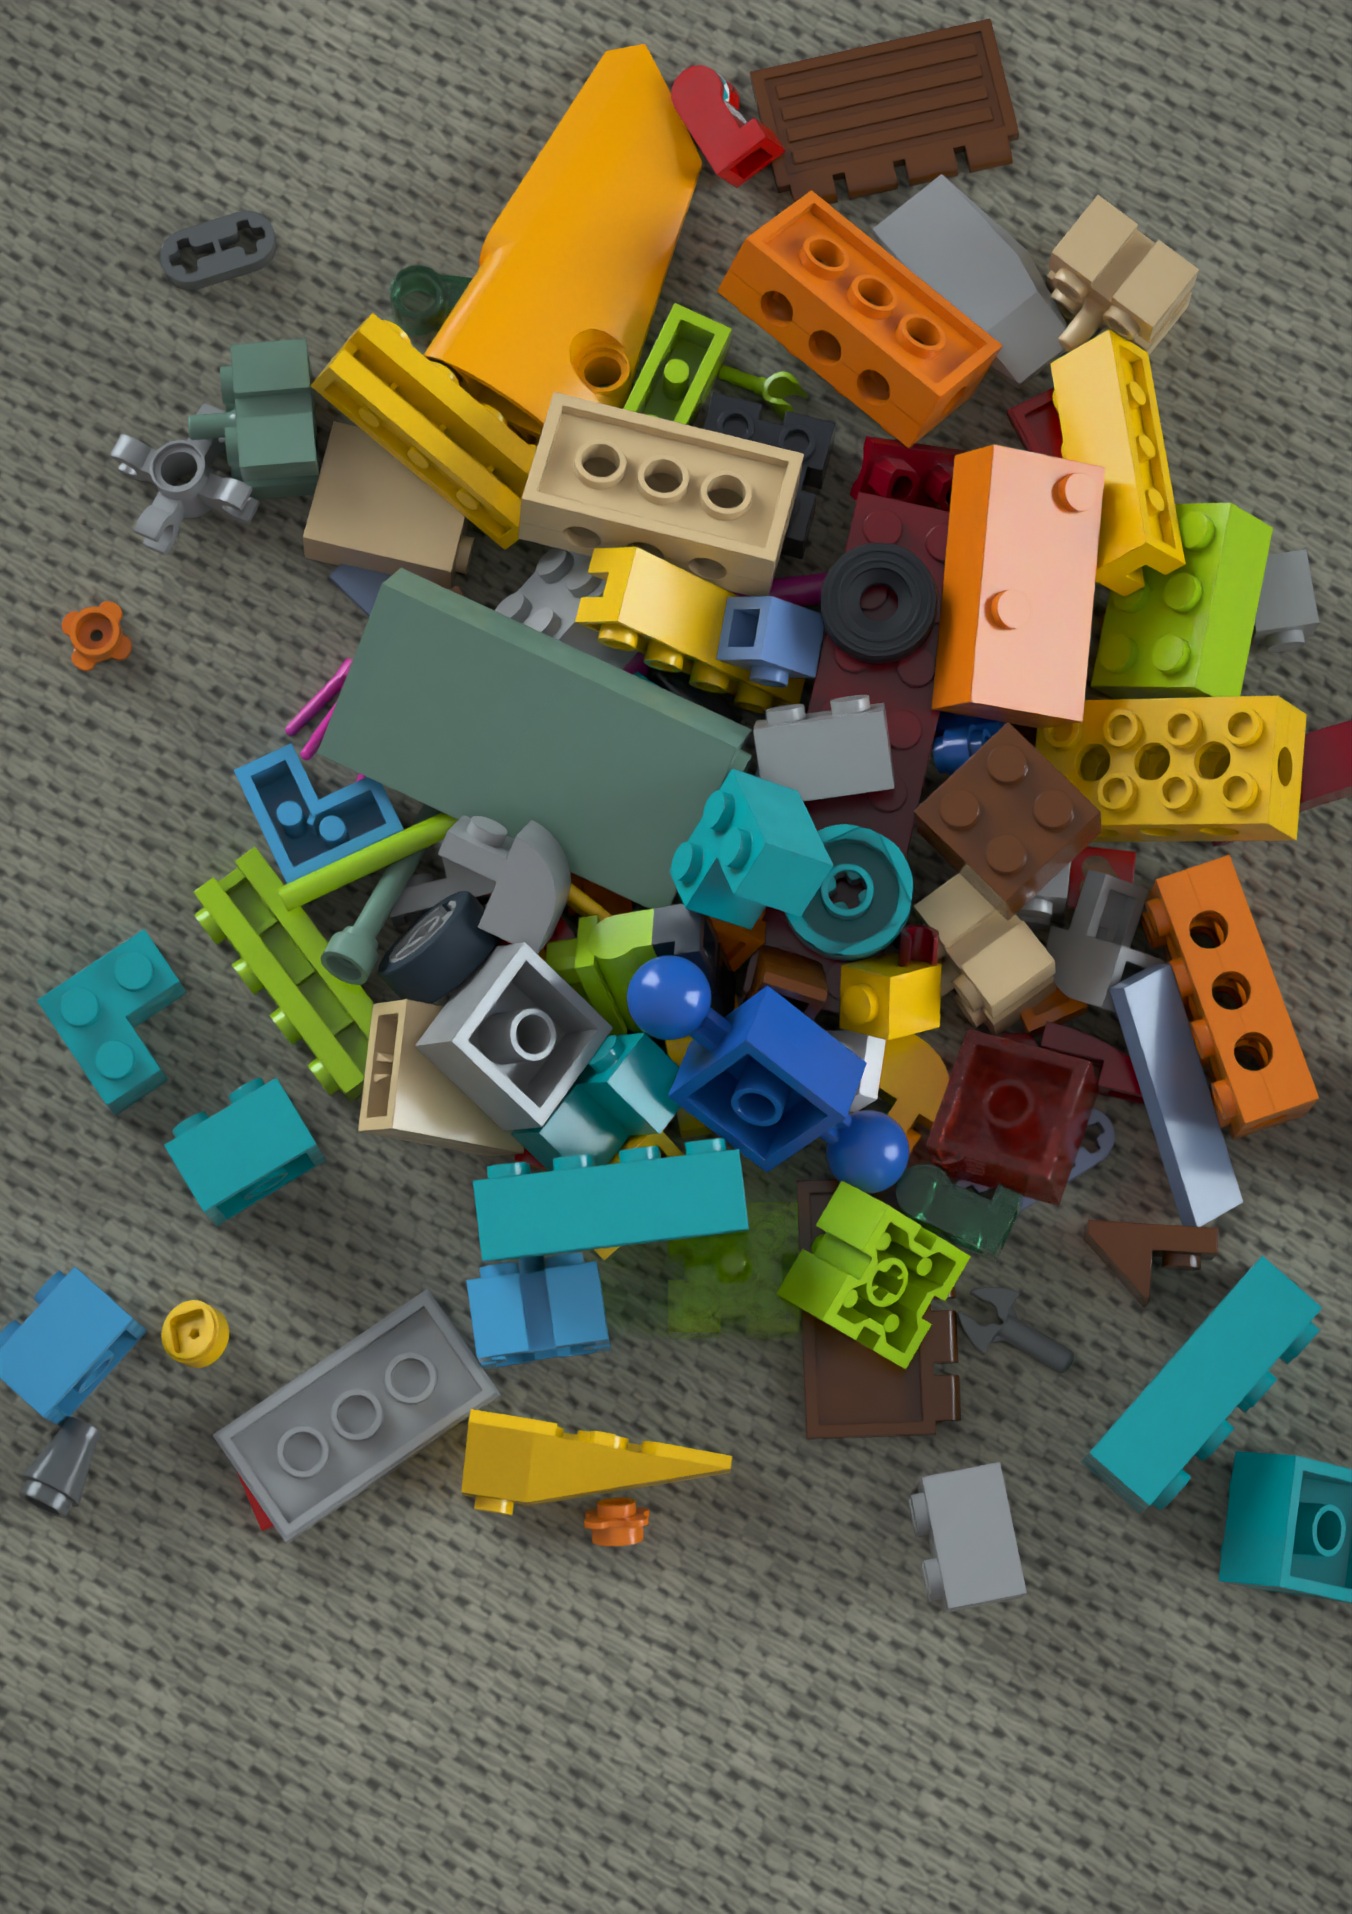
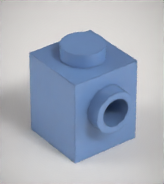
M773 596L727 597L716 660L751 671L749 677L751 682L770 687H787L789 678H815L824 632L822 614Z

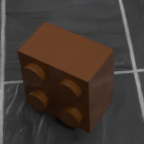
M1009 722L914 810L917 832L1007 921L1101 833V811Z

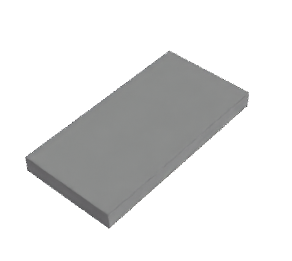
M427 1288L213 1434V1437L287 1544L469 1419L471 1409L482 1410L499 1398L501 1394Z

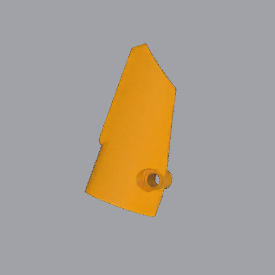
M645 44L608 50L604 53L490 229L481 249L478 271L423 354L431 362H438L450 369L458 378L459 386L479 403H485L497 409L507 420L508 428L527 444L538 446L554 392L621 409L624 408L632 392V382L702 169L701 158L688 128L674 108L671 92ZM603 384H610V385H611V386H609V387H603V388L597 387V386L603 385Z

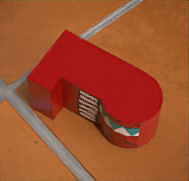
M703 65L691 66L683 70L675 79L671 93L674 108L716 175L734 187H740L786 151L775 133L761 122L753 118L747 123L739 111V95L736 88L713 69Z

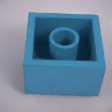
M76 1267L67 1275L61 1271L55 1273L35 1295L34 1301L39 1306L25 1322L20 1324L17 1320H14L0 1332V1379L43 1418L59 1427L63 1425L67 1416H71L148 1331Z

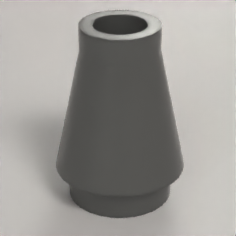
M67 1416L61 1429L22 1474L21 1479L25 1484L19 1493L20 1497L44 1512L56 1517L66 1518L71 1506L78 1507L80 1504L94 1450L102 1433L80 1419Z

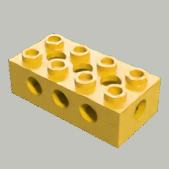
M1278 695L1085 700L1083 722L1051 728H1037L1035 748L1101 811V833L1092 842L1297 841L1307 714Z

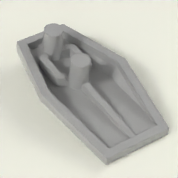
M942 174L872 229L873 235L883 249L1003 345L989 370L1016 388H1021L1067 351L1060 345L1058 338L1068 326L1054 299L1051 298V294L1029 252Z

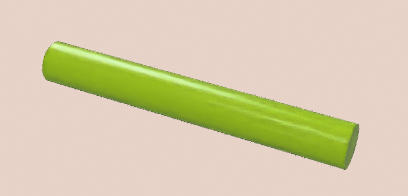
M441 812L281 886L277 890L289 912L444 840L447 831L458 819Z

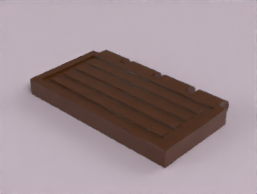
M990 18L750 72V81L760 122L775 133L786 150L770 163L777 193L790 191L794 202L812 190L829 205L838 203L834 181L840 179L845 181L849 200L897 190L898 183L894 167L903 165L909 186L932 182L941 174L946 178L958 176L955 154L961 152L965 153L969 173L1009 165L1013 162L1009 142L1018 140L1019 130Z
M925 1176L900 1177L895 1184L883 1191L867 1193L937 1236L953 1234L952 1219L948 1211V1197L951 1189H926ZM836 1179L797 1180L799 1253L803 1248L812 1254L811 1247L814 1239L826 1233L817 1227L816 1224L840 1184ZM955 1285L947 1299L956 1298ZM934 1296L932 1300H941V1299L938 1298V1297H936V1296ZM931 1303L929 1304L922 1319L932 1325L909 1365L904 1369L801 1309L806 1440L936 1435V1422L961 1421L959 1375H934L933 1364L959 1363L957 1314L955 1310L931 1311Z

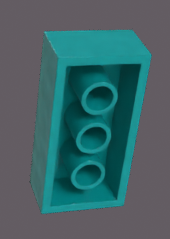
M725 1138L686 1142V1155L661 1158L660 1148L658 1146L620 1150V1163L596 1166L595 1156L583 1154L553 1158L554 1171L531 1174L530 1164H526V1162L487 1166L488 1179L473 1181L482 1261L494 1262L749 1231L739 1149L726 1150Z
M1262 1255L1083 1458L1081 1463L1139 1514L1151 1504L1161 1511L1192 1478L1183 1470V1467L1195 1455L1203 1462L1215 1452L1234 1430V1427L1225 1420L1236 1407L1246 1413L1250 1408L1254 1407L1278 1378L1268 1370L1278 1358L1288 1365L1317 1335L1320 1329L1311 1321L1322 1307Z

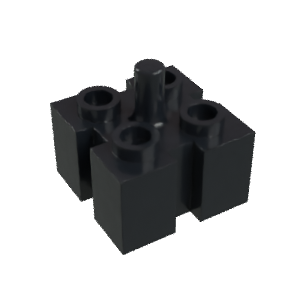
M713 392L703 429L804 454L797 495L781 550L782 555L803 559L816 507V494L806 492L805 489L806 485L822 489L834 445L836 423L786 411L783 425L762 420V404Z

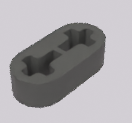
M249 210L226 215L171 234L162 244L160 251L161 267L168 281L179 289L189 291L205 288L266 267L274 258L277 249L275 232L269 220L260 213ZM244 228H250L254 236L265 235V238L256 242L258 251L253 254L246 255L242 247L221 250L223 247L239 242L240 235L238 231ZM191 246L195 255H201L214 250L216 252L197 260L198 270L193 273H186L182 265L172 267V263L181 259L179 250L184 247Z

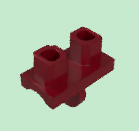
M866 436L863 446L861 471L852 485L850 496L857 501L858 492H863L950 512L955 455L968 451L915 443L912 447L908 448L898 439L891 440Z

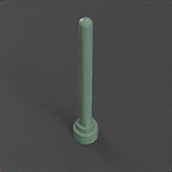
M423 804L411 826L441 813V811ZM427 848L388 865L354 926H347L343 932H337L332 936L320 958L322 965L331 975L353 985H362L367 981L379 959L376 952L378 949L376 937Z

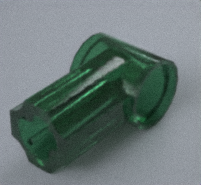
M423 265L408 266L400 270L393 278L390 286L392 319L405 333L418 336L427 335L432 331L438 332L472 278L441 275L432 268ZM419 290L427 292L434 298L435 302L429 309L420 312L407 309L401 302L406 294Z

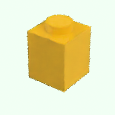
M892 952L841 965L839 1028L889 1041L940 1027L942 964L937 963V966H930L926 962L913 960L910 961L909 966L900 967L898 966V953Z

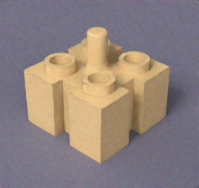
M1099 195L1095 197L1051 252L1048 267L1051 271L1046 277L1045 284L1062 316L1072 321L1060 335L1058 341L1065 350L1071 352L1088 342L1100 327L1102 330L1098 335L1110 329L1147 351L1148 355H1150L1187 309L1192 295L1190 290L1195 285L1199 269L1160 240L1154 243L1137 230L1138 224Z
M960 873L914 905L918 925L930 926L939 931L937 963L942 964L941 998L955 989L958 993L953 997L956 1004L975 1028L984 1022L996 1037L1018 1021L1023 1011L1030 1006L1032 1008L1057 991L1053 977L1056 973L1055 960L1024 921L1021 922L1016 914L1007 921Z

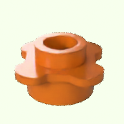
M104 601L99 607L92 606L84 608L79 612L72 611L64 617L62 630L70 637L73 644L74 652L72 653L71 660L79 670L91 671L99 662L112 658L116 661H123L131 654L132 642L123 634L120 625L123 612L116 603ZM101 631L103 633L102 639L97 642L91 639L93 632Z
M632 1498L602 1499L597 1501V1509L585 1512L584 1527L591 1529L592 1543L596 1545L626 1546L636 1544L644 1540L643 1526L649 1524V1508L636 1507V1501Z

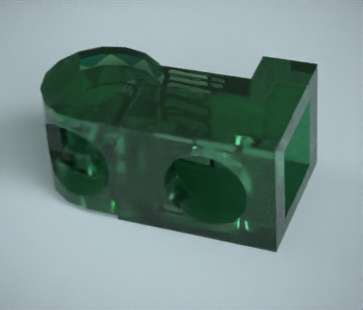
M927 1163L913 1165L905 1170L898 1180L896 1187L898 1206L903 1215L942 1239L997 1263L1023 1206L1022 1194L998 1185L992 1200H989L951 1183L945 1171L936 1165Z

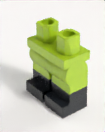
M683 904L618 914L605 918L601 922L598 915L581 917L578 923L577 938L547 943L545 962L613 1027L608 1036L627 1034V1029L634 1032H644L637 1026L630 1015L627 1004V990L635 972L647 961L660 956H679L696 964L709 982L712 997L711 1008L722 1017L727 1016L735 1008L736 977L721 942L718 943V935L710 916L685 909Z

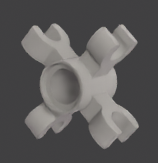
M204 403L196 415L224 413L225 411ZM121 434L110 454L112 459L122 462L118 470L136 480L151 482L159 490L152 505L148 506L139 517L134 529L136 534L145 537L142 543L144 547L166 556L175 543L183 517H200L212 508L219 510L233 520L249 525L260 505L259 500L249 497L253 491L252 487L233 478H223L215 475L211 469L218 454L226 449L225 438L191 440L188 438L187 441L176 440L163 445L156 451L133 437ZM188 473H196L189 483L182 486H174L181 476Z

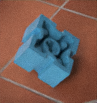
M568 1253L544 1258V1256L519 1258V1266L517 1262L488 1265L479 1268L480 1278L466 1280L476 1354L483 1369L611 1351L597 1261L585 1263L583 1253Z

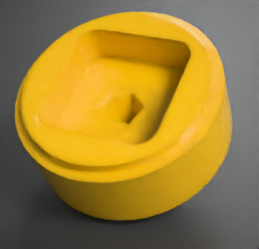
M199 1300L185 1301L177 1305L166 1317L161 1333L162 1344L166 1353L173 1360L191 1368H203L214 1363L223 1354L229 1340L228 1322L222 1312Z

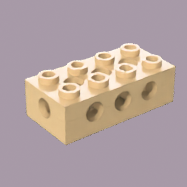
M554 392L521 499L518 539L591 557L594 548L638 547L725 590L748 596H769L797 495L804 454Z

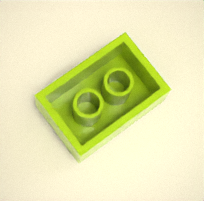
M1233 503L1175 504L1186 564L1167 575L1148 565L1142 566L1145 587L1126 597L1110 589L1091 687L1114 699L1240 696L1273 527Z

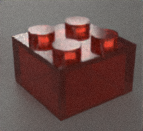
M967 1029L926 1143L934 1167L937 1166V1168H940L941 1171H944L950 1177L1059 1206L1099 1093L1091 1061Z

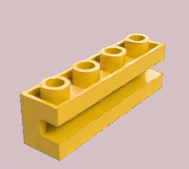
M372 313L352 333L310 386L506 550L518 540L521 499L537 446L527 444L508 428L507 420L497 409L488 404L479 403L461 388L458 378L450 369L438 362H431L411 345L408 335L398 325L387 320H381Z
M1108 329L1050 363L1055 389L1052 398L1054 406L1059 413L1063 437L1061 446L1063 459L1105 467L1095 582L1126 597L1145 587L1142 566L1148 565L1167 575L1186 563L1149 355L1147 351Z
M638 547L594 548L588 573L606 581L603 597H581L575 622L598 632L597 641L617 650H636L645 654L644 663L662 671L686 673L690 675L689 684L691 686L712 693H729L735 696L733 704L746 711L766 714V710L772 708V706L799 704L806 678H789L787 687L784 688L770 687L751 682L749 680L751 671L716 660L727 597L739 596Z

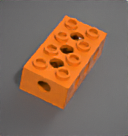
M812 190L744 240L717 290L742 315L759 325L781 343L791 355L803 361L831 384L840 395L848 398L880 424L885 432L897 438L908 448L912 447L972 397L1003 347L1002 344Z
M1230 854L1156 879L1145 902L1146 911L1142 912L1140 916L1142 927L1150 947L1155 949L1162 946L1167 964H1171L1201 1065L1206 1067L1212 1083V1091L1209 1092L1220 1128L1227 1126L1233 1141L1305 1116L1317 1102L1319 1096ZM1203 933L1209 936L1216 948L1206 949L1198 946L1192 940L1190 934ZM1223 992L1230 995L1235 1000L1238 1009L1229 1010L1222 1008L1215 1002L1212 993ZM1242 1051L1251 1054L1257 1060L1260 1070L1250 1071L1241 1067L1235 1059L1234 1052Z

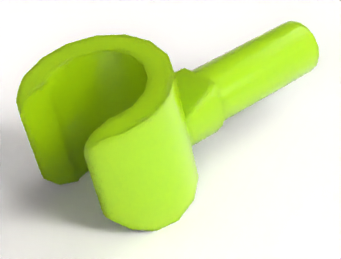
M723 365L719 372L720 380L753 391L754 394L764 397L778 418L783 421L786 411L796 413L792 406L783 400L788 395H799L802 398H808L807 393L797 379L789 372H777L768 379L762 376L757 377L727 365Z

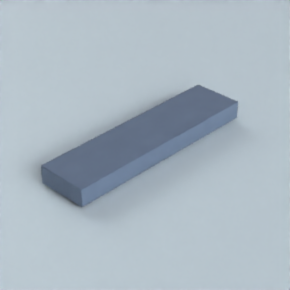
M1156 963L1109 989L1182 1226L1201 1227L1243 1203L1171 964Z

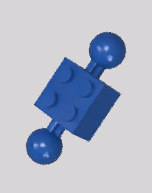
M660 956L647 961L635 972L628 986L627 1004L630 1015L637 1026L648 1035L658 1039L676 1040L688 1035L694 1039L689 1043L668 1094L670 1099L718 1136L725 1138L726 1142L735 1149H739L744 1156L765 1172H769L820 1137L827 1142V1163L837 1181H844L865 1193H876L891 1187L900 1179L909 1160V1144L901 1126L893 1118L879 1111L861 1110L848 1115L867 1063L769 986H766L727 1016L722 1017L711 1008L712 997L709 982L702 970L693 962L679 956Z

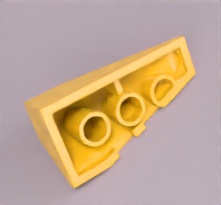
M471 1409L461 1492L464 1496L475 1497L474 1510L512 1516L514 1504L532 1506L727 1474L731 1472L732 1456L652 1441H642L641 1445L628 1443V1438L601 1431L579 1430L577 1434L564 1433V1428L557 1427V1423Z

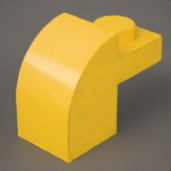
M915 1034L889 1041L886 1040L878 1097L893 1106L887 1115L893 1118L905 1132L909 1144V1156L922 1136L913 1130L916 1122L939 1135L946 1121L951 1102L950 1078L942 1059L927 1042Z

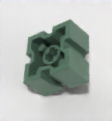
M306 338L231 344V366H220L223 404H226V412L188 416L189 438L191 440L225 438L228 466L230 465L231 476L233 479L244 482L252 487L253 491L249 497L263 500L314 495L321 469L314 389L310 386L313 383V373Z

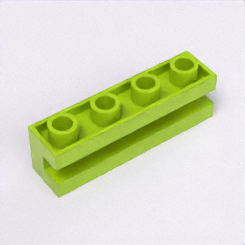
M254 846L234 861L237 868L219 882L212 877L193 891L203 907L194 916L216 946L227 938L241 958L234 962L232 967L252 994L256 995L262 989H265L279 1007L269 1016L288 1042L294 1045L300 1039H303L315 1055L316 1059L307 1066L328 1095L331 1096L340 1089L349 1102H351L363 1093L374 1003L360 985L343 982L324 968L320 958L328 942L301 906L289 912L287 911L277 888L284 886L283 882Z

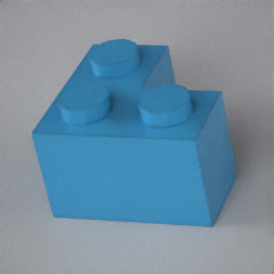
M292 743L234 770L287 884L404 830L383 785L368 777L318 800Z

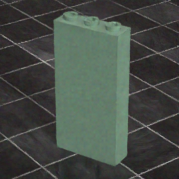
M403 568L397 570L381 585L317 754L458 820L463 815L469 818L482 816L492 819L503 825L508 831L507 836L514 839L533 820L547 829L559 842L568 860L570 872L649 909L676 905L679 901L680 895L669 872L677 848L683 842L688 841L703 817L704 807L709 796L721 788L732 769L746 773L753 754L744 751L752 729Z

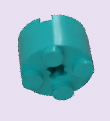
M848 824L834 825L821 829L817 832L833 863V867L801 917L784 912L787 922L796 937L805 946L824 958L851 961L875 955L888 947L898 937L908 920L913 899V879L908 862L900 849L891 840L871 829ZM846 877L850 885L862 883L865 890L858 894V907L848 909L844 902L832 903L829 897L836 893L837 879Z

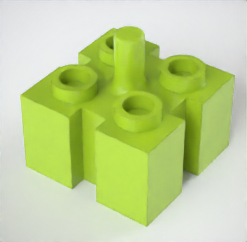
M841 1181L816 1224L817 1227L826 1233L814 1239L811 1247L812 1254L802 1248L776 1294L906 1369L932 1325L922 1319L933 1297L936 1296L946 1301L971 1256L936 1234L922 1228L920 1224L891 1206Z

